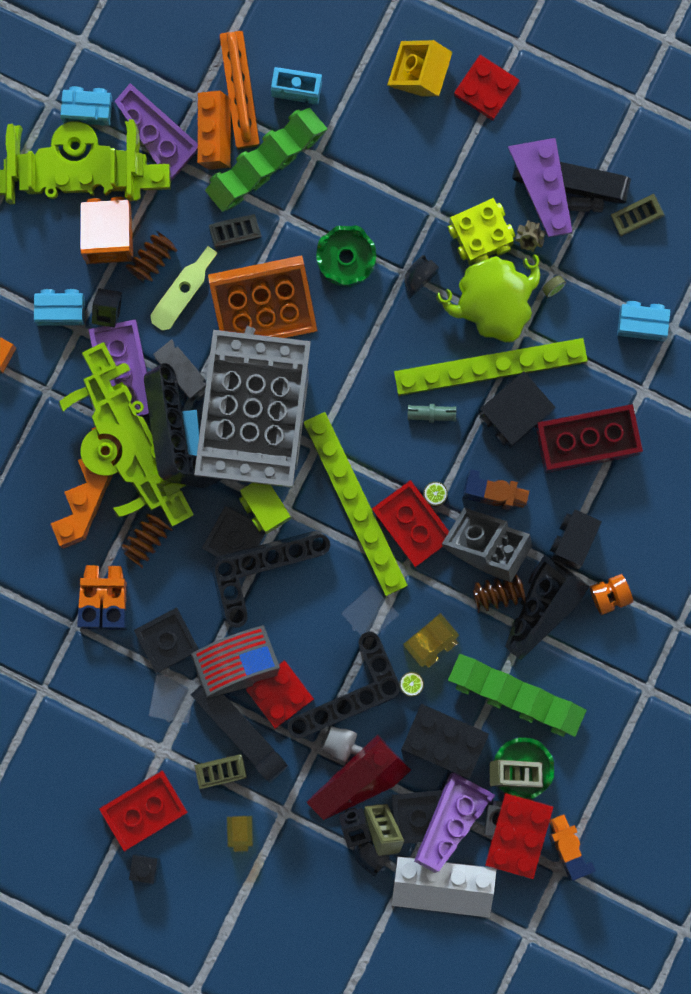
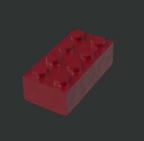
M633 404L538 422L535 426L545 474L639 456L643 452Z

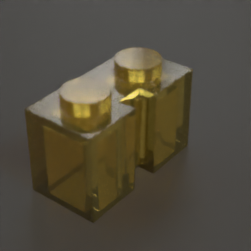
M440 613L406 641L403 647L421 668L425 665L430 668L440 659L437 655L445 649L446 652H449L458 644L456 639L460 635Z

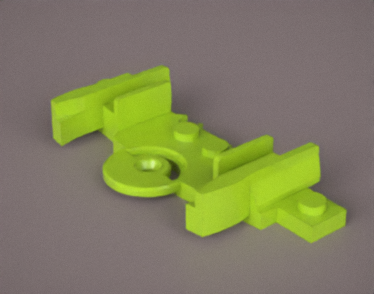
M129 119V122L125 121L127 128V151L115 150V148L110 146H100L96 133L89 125L80 121H70L61 125L54 132L51 139V147L40 148L36 154L32 151L20 154V140L23 128L20 125L14 126L12 123L7 125L6 130L7 157L4 159V170H0V195H6V202L8 204H15V181H19V190L25 191L28 194H42L45 191L49 199L57 198V189H60L63 193L88 192L94 196L95 188L102 186L106 196L113 191H125V198L127 200L138 201L141 197L140 189H171L170 165H147V156L139 153V130L133 119ZM74 142H78L80 144L79 148L76 150H73L71 148V145ZM87 145H91L88 155L79 161L67 160L61 155L59 146H63L64 151L69 156L77 157L85 152Z
M104 342L82 352V356L92 375L83 379L84 388L70 393L60 400L58 405L63 413L73 404L89 397L94 411L91 418L96 429L90 431L82 441L80 454L84 465L97 475L108 476L119 472L124 482L132 483V486L135 487L141 496L128 504L112 508L117 518L129 515L144 505H147L150 510L161 506L171 527L193 516L192 510L182 491H180V488L186 485L166 482L158 474L152 434L144 418L137 416L144 408L142 402L135 401L132 404L130 403L132 395L123 382L113 387L110 381L131 370L128 364L123 363L116 366ZM135 405H139L140 409L136 410ZM98 435H112L120 442L122 456L116 465L113 466L111 463L117 456L115 443L109 439L99 440ZM104 446L110 449V453L106 456L101 453V448Z

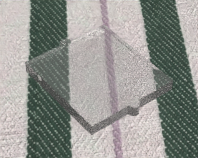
M373 585L341 613L353 626L352 630L357 631L360 635L365 632H374L378 635L399 616L397 611L388 603V598H384ZM370 636L364 638V640L367 643H369L373 639V637Z
M157 674L149 716L166 719L167 722L173 720L189 723L193 697L190 694L195 691L196 681L182 679L178 675L171 677Z

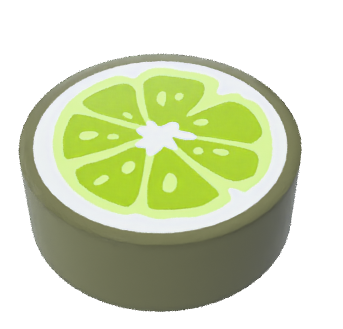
M555 276L543 286L542 291L548 298L552 297L566 285V281L562 276Z
M440 482L429 483L423 492L425 500L430 506L434 507L442 505L448 496L447 488Z
M408 672L400 679V689L406 696H417L424 688L423 678L418 673Z

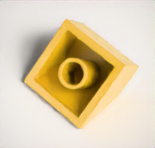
M434 40L401 41L387 85L419 96H439L453 52Z

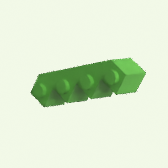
M311 108L303 111L298 109L293 112L288 118L290 121L283 129L276 132L271 130L262 138L264 142L258 149L249 153L244 151L236 158L237 163L231 170L224 173L218 172L210 178L209 181L211 183L205 191L222 212L240 204L246 194L253 189L255 191L270 180V176L278 169L283 170L296 159L298 153L305 147L307 150L312 147L327 131V127Z
M459 654L448 681L456 684L455 689L467 695H469V692H473L488 699L487 704L500 709L501 706L520 713L519 718L532 723L533 720H536L551 727L550 732L564 737L565 734L575 737L587 711L573 702L554 696L539 687L525 683L507 673L491 668L476 659Z

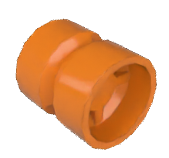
M622 574L609 578L607 584L602 581L589 587L600 615L614 611L615 606L621 608L633 603L631 591ZM611 593L612 597L608 598L607 594Z

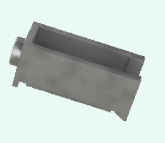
M172 339L153 354L160 365L168 363L173 367L176 373L177 385L191 402L195 399L199 401L205 397V378L178 346L175 348Z

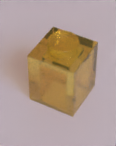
M253 816L227 817L228 847H233L234 851H248V846L254 845Z

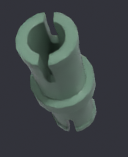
M430 404V406L408 405V420H429V423H434V421L456 422L457 407L435 406V404Z

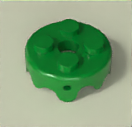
M336 226L325 236H322L318 242L316 253L318 268L321 274L335 285L349 287L360 284L374 270L376 264L375 244L359 226ZM344 251H349L353 254V260L349 263H344L339 258L340 254Z
M532 738L512 739L501 746L495 754L493 761L509 760L542 763L541 788L499 787L504 793L532 799L539 796L551 785L554 778L553 757L538 740ZM510 768V780H512V768ZM532 768L529 771V781H532Z

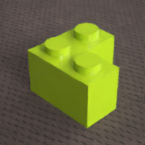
M251 483L240 490L242 495L239 498L240 503L247 514L252 511L255 516L252 521L259 532L264 530L268 534L291 520V516L271 485Z

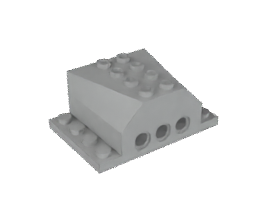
M213 330L195 476L293 488L294 474L298 466L309 378L308 362L311 341Z

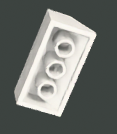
M397 856L392 906L490 918L497 869L446 862L439 872L434 873L414 862L415 858Z

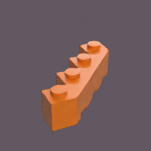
M98 435L99 440L109 439L115 443L117 456L111 463L113 466L116 465L122 455L120 442L112 435ZM107 446L101 448L102 455L106 456L110 453V449ZM82 459L78 460L87 483L64 492L73 515L51 523L58 544L63 549L86 540L90 526L113 474L102 476L91 472L84 465Z

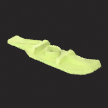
M207 246L195 263L186 266L150 315L152 324L161 330L171 329L179 315L204 283L205 271L218 254L215 250ZM186 284L190 287L187 293H183L180 290L182 285Z

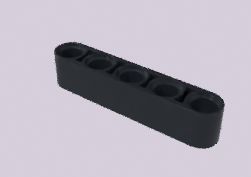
M560 162L566 193L589 198H602L603 201L625 204L627 202L631 178ZM515 164L512 179L524 183Z

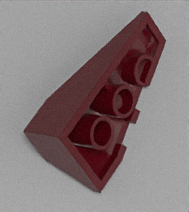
M377 735L307 801V804L325 820L393 788L411 769Z

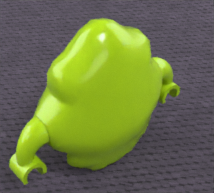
M537 255L532 256L535 262L533 266L528 263L526 258L523 260L524 267L531 270L528 277L517 272L511 261L502 260L497 256L483 260L466 269L465 275L459 283L462 295L458 305L450 302L452 292L449 289H446L447 300H443L439 292L436 295V299L442 304L449 315L474 322L480 335L496 338L505 343L514 342L520 337L524 325L530 320L532 315L531 307L527 301L540 281L539 258Z

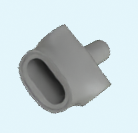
M333 726L329 727L321 746V750L329 753L334 759L345 763L350 754L356 755L363 748L355 745L357 733Z

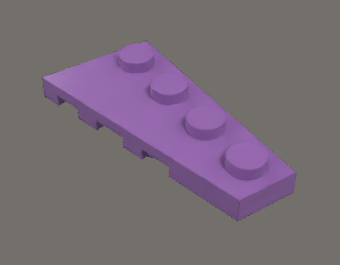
M130 83L115 100V103L128 122L129 119L135 121L138 126L140 140L156 164L170 165V178L172 181L198 152V143Z
M551 138L508 146L510 155L522 177L548 238L571 234L572 226L556 139Z
M454 772L451 773L414 862L434 873L439 872L457 848L458 843L469 832L475 820L480 817L484 808L495 797V794Z

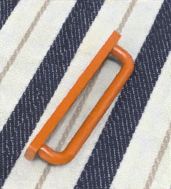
M243 31L221 33L220 42L228 96L231 98V116L236 148L257 147L260 143Z

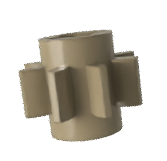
M528 220L525 226L519 225L515 241L520 242L521 249L534 252L536 246L542 248L546 232L541 229L540 223Z

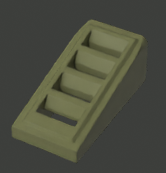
M652 194L611 214V217L620 236H623L665 217V214L656 195ZM651 203L656 214L651 216L646 204ZM642 207L647 217L644 220H642V217L638 211V208ZM633 211L638 221L635 224L633 223L629 215V212ZM622 215L625 216L629 225L627 228L624 227L620 219Z
M242 754L194 765L199 789L247 778ZM233 761L236 762L238 775L234 776L231 762ZM226 763L228 778H224L221 764ZM212 766H217L219 780H215ZM202 768H207L210 782L205 783Z
M509 760L490 762V786L541 788L542 763ZM510 768H512V780H510ZM520 768H522V781H520ZM529 768H532V781H529Z
M388 804L365 806L364 812L377 854L381 856L400 853L404 839ZM384 815V817L375 818V816Z

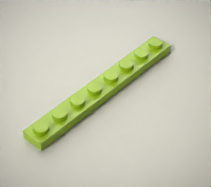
M580 338L394 371L398 396L520 375L523 371L527 374L587 363L588 360L584 339Z
M323 412L304 421L305 428L385 596L407 587L408 585L326 413Z

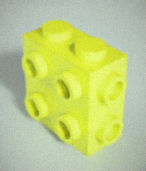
M494 198L450 217V225L447 226L452 239L457 238L460 245L458 252L463 261L467 259L469 265L487 260L489 256L496 253L498 256L509 252L511 250L510 247L513 246V238L516 237L515 232L510 224L506 225L503 218L505 216L504 209L501 203L496 204Z

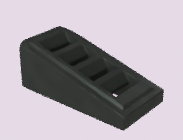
M255 214L209 225L216 251L262 237ZM250 222L253 230L252 234H248L245 223ZM241 224L243 236H239L237 225ZM232 227L234 238H230L227 228ZM223 230L225 240H220L218 231Z

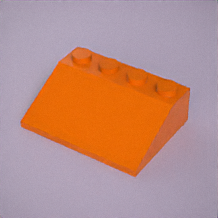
M302 255L208 274L219 331L244 333L246 326L255 328L254 335L287 338L317 331Z

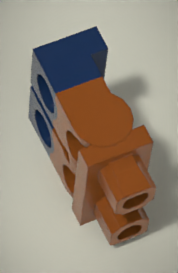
M470 469L466 477L462 495L463 499L493 506L502 505V509L508 511L512 506L519 508L526 506L529 491L517 488L518 482L510 481L508 483L504 480L493 482L480 479V471Z

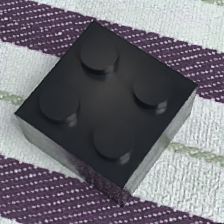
M576 509L572 514L567 513L559 528L563 530L561 536L557 535L550 548V551L553 552L551 559L579 570L585 561L602 521Z

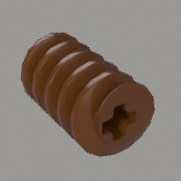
M156 231L158 236H150L153 244L149 242L144 243L147 251L139 249L138 254L140 258H132L135 266L126 265V269L143 283H145L144 280L153 282L150 273H160L156 267L157 265L166 266L162 260L163 257L171 260V256L168 253L169 250L173 252L178 251L175 245L158 231Z
M150 514L145 515L149 523L143 521L139 523L143 529L142 531L138 529L133 530L137 538L128 536L127 540L130 546L121 545L124 554L141 568H143L140 562L141 559L145 561L150 560L146 552L153 554L156 552L152 545H162L158 537H168L164 530L173 531L159 518Z
M517 574L512 582L503 580L501 584L499 579L495 578L493 586H491L488 580L484 581L483 588L479 582H476L474 585L473 595L477 613H480V606L482 605L486 611H489L490 604H493L497 610L501 601L505 607H508L510 599L515 605H518L520 597L526 603L523 585Z

